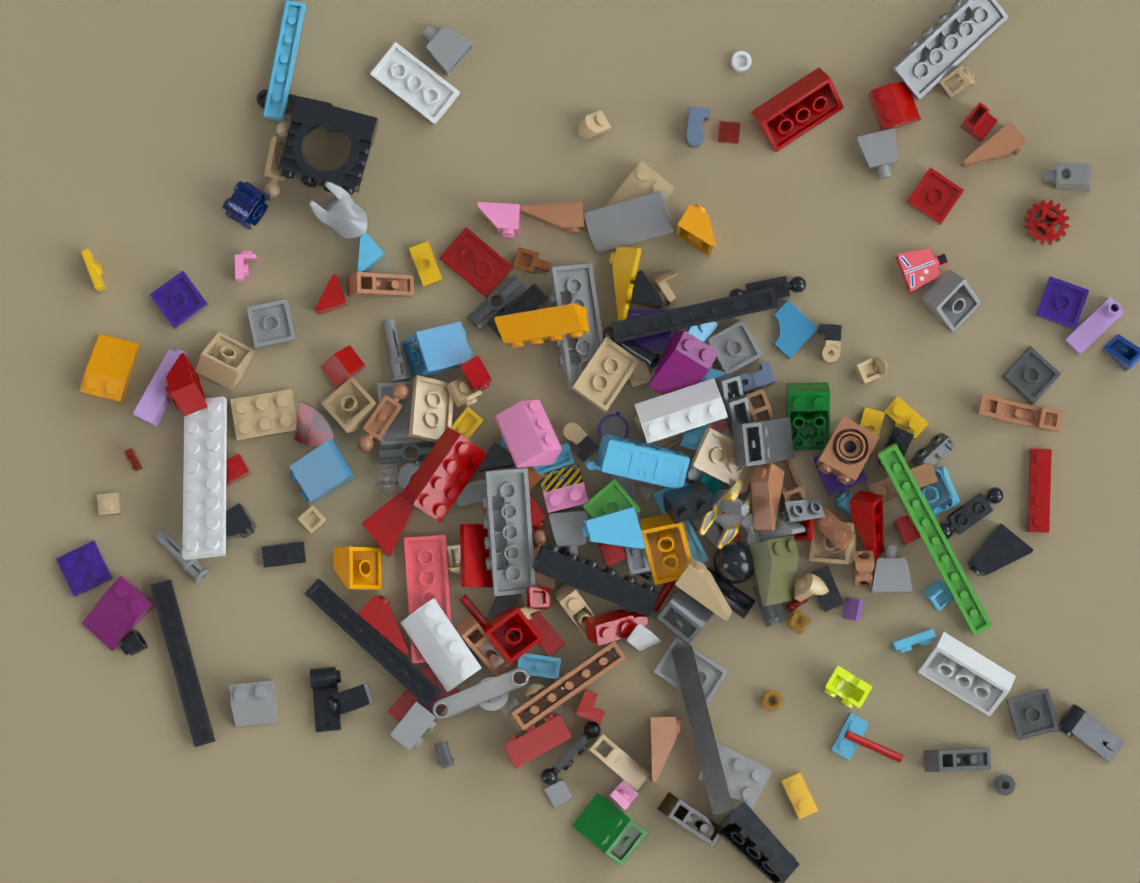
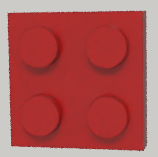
M930 167L907 200V203L941 225L964 192V189Z

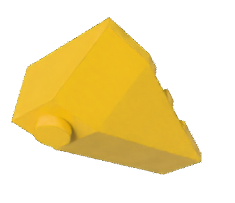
M617 247L616 252L611 253L609 264H613L612 273L617 321L627 319L641 257V248Z

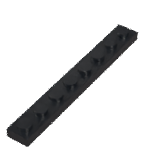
M774 287L619 320L611 322L615 343L774 309L778 308Z
M318 578L304 593L426 707H429L440 695L441 690L321 579Z
M172 580L152 584L150 586L194 747L215 742L214 732Z
M692 645L671 650L712 815L732 811L733 807Z

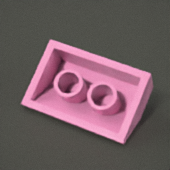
M540 400L520 401L495 416L496 423L517 468L554 464L562 448Z

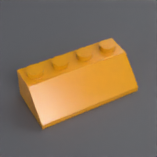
M575 303L494 317L504 344L510 345L511 348L524 347V343L531 342V345L543 344V340L551 339V342L562 341L563 337L570 335L571 338L583 337V333L589 332L587 309Z

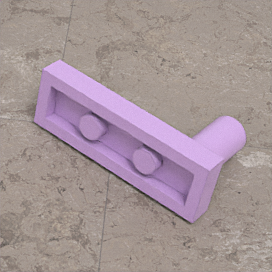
M1109 297L1064 341L1080 355L1125 311L1118 302Z

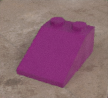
M676 330L647 386L665 395L698 384L710 370L719 351L686 331Z
M120 576L101 597L82 624L111 651H114L155 604L126 577Z

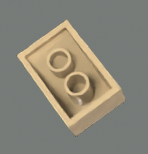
M641 161L605 207L658 191H665L666 198H668L673 192V186Z

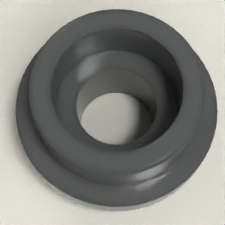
M999 775L994 781V789L1000 795H1009L1015 789V781L1009 775ZM1007 781L1008 788L1003 789L1001 783Z

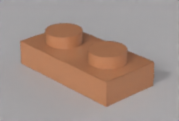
M825 507L823 509L825 518L814 519L813 524L840 550L844 551L857 535L829 508Z

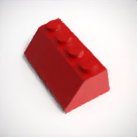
M818 67L751 111V114L772 149L777 152L842 110L844 106L831 78Z

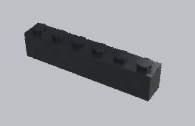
M548 543L547 546L541 544L532 565L534 571L650 617L659 596L655 586L645 582L643 585L636 583L637 579L629 575L621 577L617 575L616 570L606 567L605 570L597 567L598 563L590 559H586V562L578 559L579 555L567 551L566 554L560 552V548Z

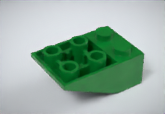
M828 382L786 383V416L790 417L793 450H823L830 438V389Z
M598 792L572 825V827L621 866L624 865L648 834L645 829Z

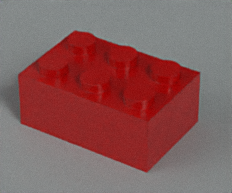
M553 713L543 719L544 724L537 727L534 724L525 729V735L519 737L516 734L506 740L507 745L504 748L516 769L572 737L560 715L555 716Z

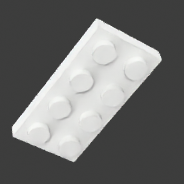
M396 42L370 73V76L434 125L437 124L460 95V91Z

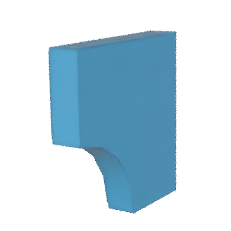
M789 300L774 314L780 328L779 338L774 345L790 359L818 328Z

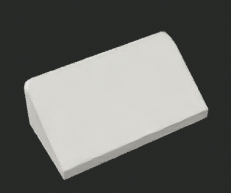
M641 624L636 626L627 639L638 651H642L661 641Z

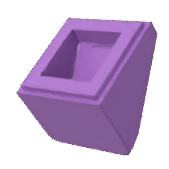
M846 598L842 618L859 621L864 601Z

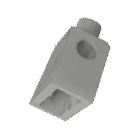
M429 25L422 34L430 41L426 45V51L447 76L473 48L471 40L447 26H443L438 32Z
M895 128L856 137L855 144L867 171L877 169L880 180L892 177L889 166L895 165L898 161Z
M1059 163L1057 164V170H1044V182L1056 183V189L1090 192L1091 164ZM1064 175L1070 176L1068 179L1062 178Z
M587 511L549 514L556 546L559 548L565 547L566 553L570 551L579 555L578 546L586 545L587 538H584L581 526L584 525L583 520L589 518Z
M884 546V558H877L874 562L870 593L912 592L907 559L897 558V546Z

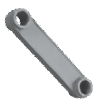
M516 668L438 700L433 705V714L438 719H446L521 688L528 683L529 673L524 668ZM520 671L526 675V680L523 683L515 681L514 674ZM437 705H446L448 709L447 714H438L436 711Z

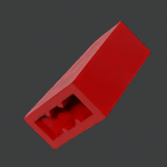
M401 492L361 523L388 557L393 554L415 510L412 503L400 496Z

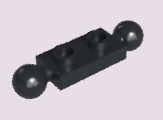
M786 276L747 283L745 284L746 291L735 288L730 291L729 296L774 287L776 300L790 297L789 290L796 293L804 291L806 281L800 276L792 278L790 282H787Z
M993 487L988 490L987 497L979 493L946 516L950 523L940 524L946 539L952 536L953 530L960 535L991 513L993 509L990 504L1000 503L1004 497L1003 491L1000 488Z
M588 722L584 727V733L552 768L543 770L541 773L543 783L546 785L554 784L558 779V773L562 769L566 771L574 763L571 759L576 754L581 755L588 748L586 745L588 740L598 737L601 732L598 723Z

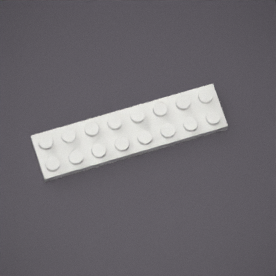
M225 396L206 398L208 407L184 416L182 558L184 560L226 556L227 399Z

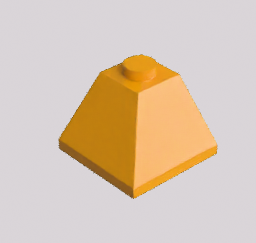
M333 548V569L347 589L382 590L381 548Z

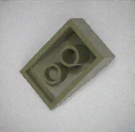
M794 535L748 545L753 558V567L763 607L793 600L799 557Z

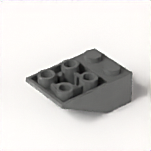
M790 417L732 424L736 466L747 467L794 458Z
M679 589L656 620L689 645L714 613Z

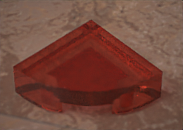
M129 448L125 450L124 453L127 459L130 460L132 468L135 471L143 469L135 449Z

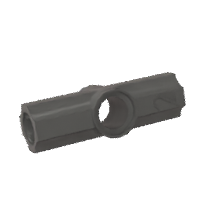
M513 275L499 289L491 293L468 317L480 330L499 312H502L526 287ZM495 297H499L503 300V303L499 307H494L491 301Z
M436 443L380 445V464L424 461ZM413 447L417 450V455L414 458L406 457L408 448Z

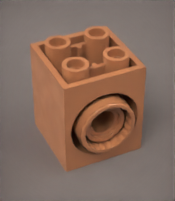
M843 416L836 425L815 465L819 466L818 470L826 475H829V473L836 475V480L844 485L848 483L853 484L857 480L880 436ZM844 445H850L853 453L846 452Z

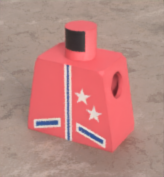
M930 248L900 253L895 257L908 294L937 279L940 276L938 268L948 265L944 253L933 257Z

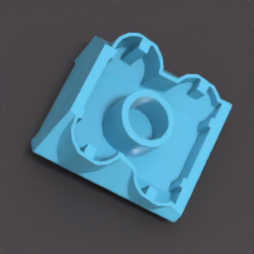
M944 466L934 469L938 478L937 482L920 488L934 515L961 504L960 497Z

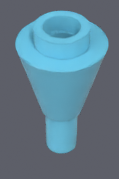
M843 491L835 498L837 502L834 504L849 516H851L849 502L853 497L851 492L846 493Z

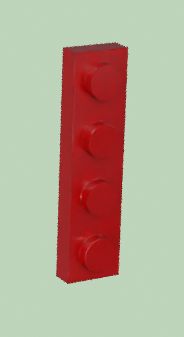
M1031 448L1029 450L1027 532L1050 533L1052 449Z

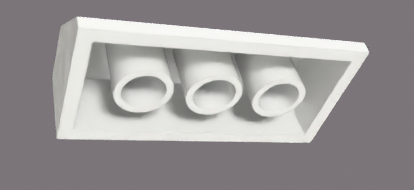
M714 378L634 404L647 444L728 418Z
M434 598L400 622L447 692L482 669Z
M945 632L942 633L918 671L924 677L989 717L1009 693L1016 677Z

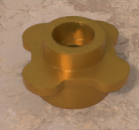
M795 609L791 618L786 620V625L795 629L797 634H802L805 626L810 624L811 619L809 616L802 614L800 609Z

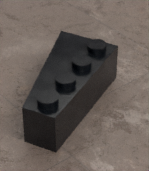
M745 801L735 807L715 829L772 883H784L799 866L796 858L789 853Z

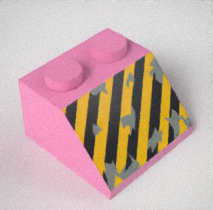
M478 202L479 214L498 235H502V238L514 239L515 236H519L520 204Z
M579 464L540 474L542 476L540 484L548 515L581 507L588 501Z

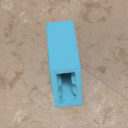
M632 506L583 520L584 525L581 526L584 538L588 537V540L591 542L640 549L646 548L636 511Z

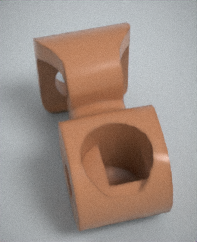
M854 551L856 567L853 571L854 587H872L873 551ZM860 554H866L869 556V558L861 559L858 556Z

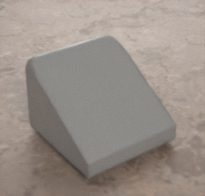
M563 779L544 789L554 808L573 798Z

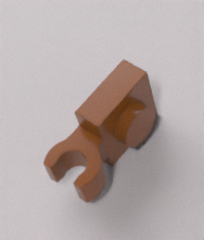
M519 247L513 268L534 274L535 268L550 272L552 264L549 261L538 259L539 252Z

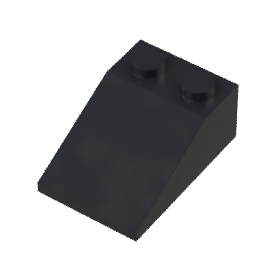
M238 503L226 511V539L240 537L245 539L255 533L253 529L257 526L244 505Z

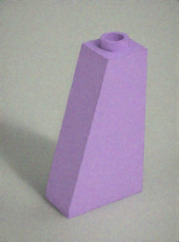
M177 348L175 352L170 349L168 350L134 410V416L151 425L159 426L172 399L169 398L165 389L168 386L166 376L179 355L185 353L184 351Z

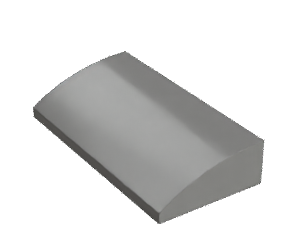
M665 191L654 192L583 213L597 254L675 232Z

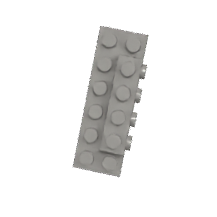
M957 0L952 4V10L948 14L943 13L936 19L938 23L933 28L930 26L921 33L923 37L918 42L914 40L906 47L908 51L904 53L905 57L892 69L916 99L920 100L1009 18L996 0Z
M592 263L550 268L553 290L548 295L549 305L556 307L575 303L587 309L589 332L583 333V337L571 338L570 335L563 337L562 341L555 342V346L560 347L561 355H558L557 361L559 368L562 367L563 372L566 373L568 391H574L571 387L603 341Z
M528 468L486 470L485 495L481 496L482 508H486L487 515L483 516V527L488 529V537H484V545L486 550L489 549V557L486 558V569L490 570L492 574L493 595L524 594L529 586L536 587L535 571L532 568L534 555Z

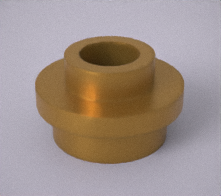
M775 690L766 691L761 699L763 707L769 711L778 710L783 701L781 694ZM771 696L776 699L773 705L768 703V698Z

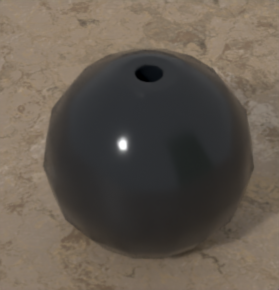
M731 541L724 545L722 549H718L714 556V569L717 575L725 582L740 584L750 579L755 572L749 546L743 542Z

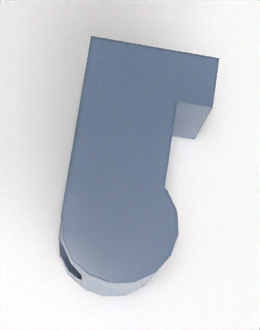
M689 108L686 142L691 148H698L703 144L705 138L702 131L703 120L709 121L710 109Z
M769 361L760 365V371L740 375L743 393L776 382Z

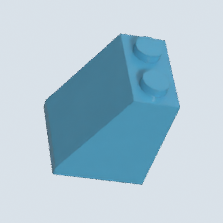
M461 321L416 332L402 342L413 379L417 375L428 378L460 368L461 364L472 359L473 352L471 347L468 346L466 340L467 333L465 328L462 327Z
M329 439L289 466L292 470L289 474L294 483L299 482L303 488L300 490V493L304 500H310L312 504L355 479L351 469L332 439Z

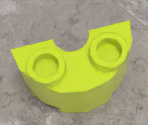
M837 665L825 685L824 693L833 698L837 695L843 699L841 703L851 709L853 706L861 708L873 686Z

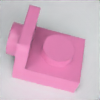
M240 251V254L235 255V279L237 282H246V276H249V264H245V262L257 261V256L252 254V251Z
M623 780L609 795L626 810L638 796V792Z

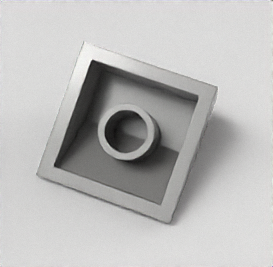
M950 269L921 298L928 310L953 333L982 304L966 280Z
M273 680L229 685L231 708L236 727L278 723Z

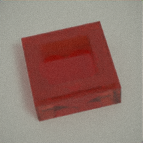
M720 121L718 143L738 144L740 123Z

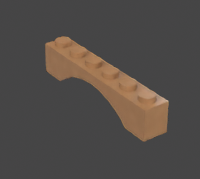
M764 388L745 395L748 397L752 421L774 419ZM791 460L773 462L775 466L785 472L781 490L783 502L807 499Z

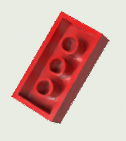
M447 426L400 496L440 523L487 453Z

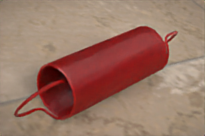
M806 598L800 602L795 599L785 605V608L790 613L808 602Z

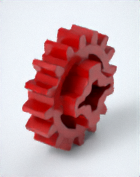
M1042 200L1040 206L1034 203V210L1031 208L1027 210L1030 216L1024 217V220L1028 221L1024 228H1029L1030 231L1027 233V236L1033 235V242L1040 239V245H1043L1045 241L1052 245L1053 239L1059 242L1061 240L1060 236L1064 237L1067 234L1063 229L1069 228L1070 225L1065 222L1070 218L1063 215L1067 210H1060V203L1054 206L1053 200H1050L1048 204H1046L1045 200ZM1040 211L1039 219L1033 220L1035 214ZM1045 218L1047 221L1052 222L1048 227L1047 224L1041 223ZM1060 224L1059 230L1054 234V226Z

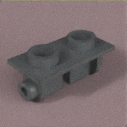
M941 432L935 435L925 448L919 449L911 461L919 466L931 462L932 466L938 463L934 456L937 454L942 459L952 450L954 444L949 436Z
M820 497L784 502L785 509L780 513L781 519L790 523L825 518Z
M758 586L753 587L765 626L769 627L786 621L780 603L763 607Z

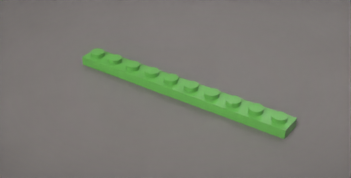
M894 443L876 453L971 633L975 636L988 629L992 624L897 444Z

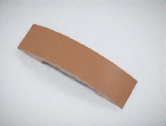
M981 394L978 415L1055 432L1060 430L1063 411L1004 400L1003 398L987 394Z

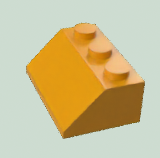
M690 204L677 224L675 236L711 257L715 247V239L709 215L705 213L707 210L702 206Z

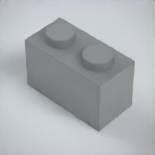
M415 702L390 735L409 751L412 748L417 750L424 741L421 738L426 731L430 733L437 725L435 722L436 716L419 702Z

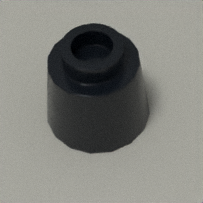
M133 629L122 640L120 648L125 655L130 654L133 656L147 649L148 645L141 633Z

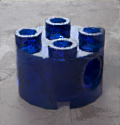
M239 181L234 188L235 192L231 198L224 202L223 209L226 210V217L235 220L242 227L250 230L252 229L251 224L256 226L263 218L269 206L265 203L266 200L270 201V195L254 187L250 182Z

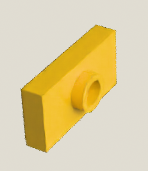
M428 241L409 248L423 287L443 280Z
M89 249L81 251L94 288L99 292L106 290L100 275L103 274L100 263L95 262L93 254Z
M865 407L860 426L879 436L885 413Z

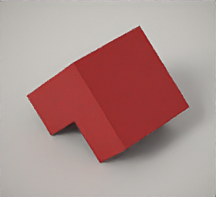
M981 102L978 103L961 125L962 129L980 143L998 122L995 117L988 113L990 109Z
M349 345L334 353L321 368L335 387H338L351 376L358 373L365 364Z
M908 515L893 521L903 545L921 538L916 527H913Z
M585 690L576 714L601 724L605 711L593 707L598 694Z

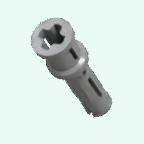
M396 319L384 320L383 324L391 358L388 364L391 366L393 373L392 382L410 380L411 378L407 373L405 364L407 358L402 354Z
M165 529L157 533L155 539L181 564L182 570L187 571L195 579L194 582L196 584L208 575L210 571L204 569L197 559L184 560L182 558V547Z

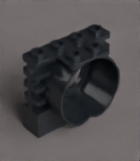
M297 97L290 120L291 125L288 129L284 150L278 165V171L281 172V176L293 179L294 176L299 177L303 185L312 188L318 185L324 187L323 190L327 192L330 191L324 183L329 181L341 186L348 194L359 193L371 145H373L379 124L378 118ZM319 126H325L330 132L345 131L350 138V156L345 164L336 170L328 172L316 170L308 165L303 158L302 141L310 131Z

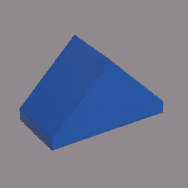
M1119 334L1103 347L1124 371L1130 369L1140 360V348Z

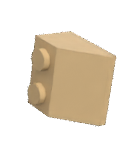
M218 332L201 353L195 372L233 390L245 372L255 350Z

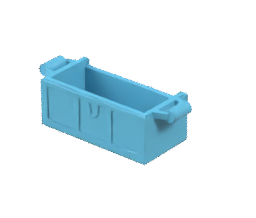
M605 433L602 434L596 461L593 462L590 459L585 461V466L589 470L596 469L604 473L673 489L689 485L688 482H685V477L690 459L682 451Z

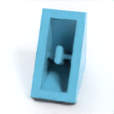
M365 232L360 236L357 272H368L385 257V254Z

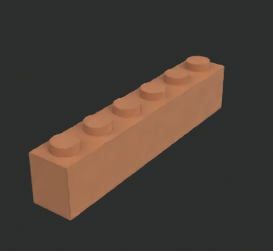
M615 641L609 642L509 712L508 715L519 731H524L625 660V655Z

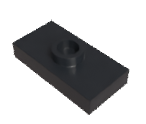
M304 542L262 547L264 568L306 563Z
M829 566L810 572L821 578L829 590L824 595H817L824 612L844 605Z

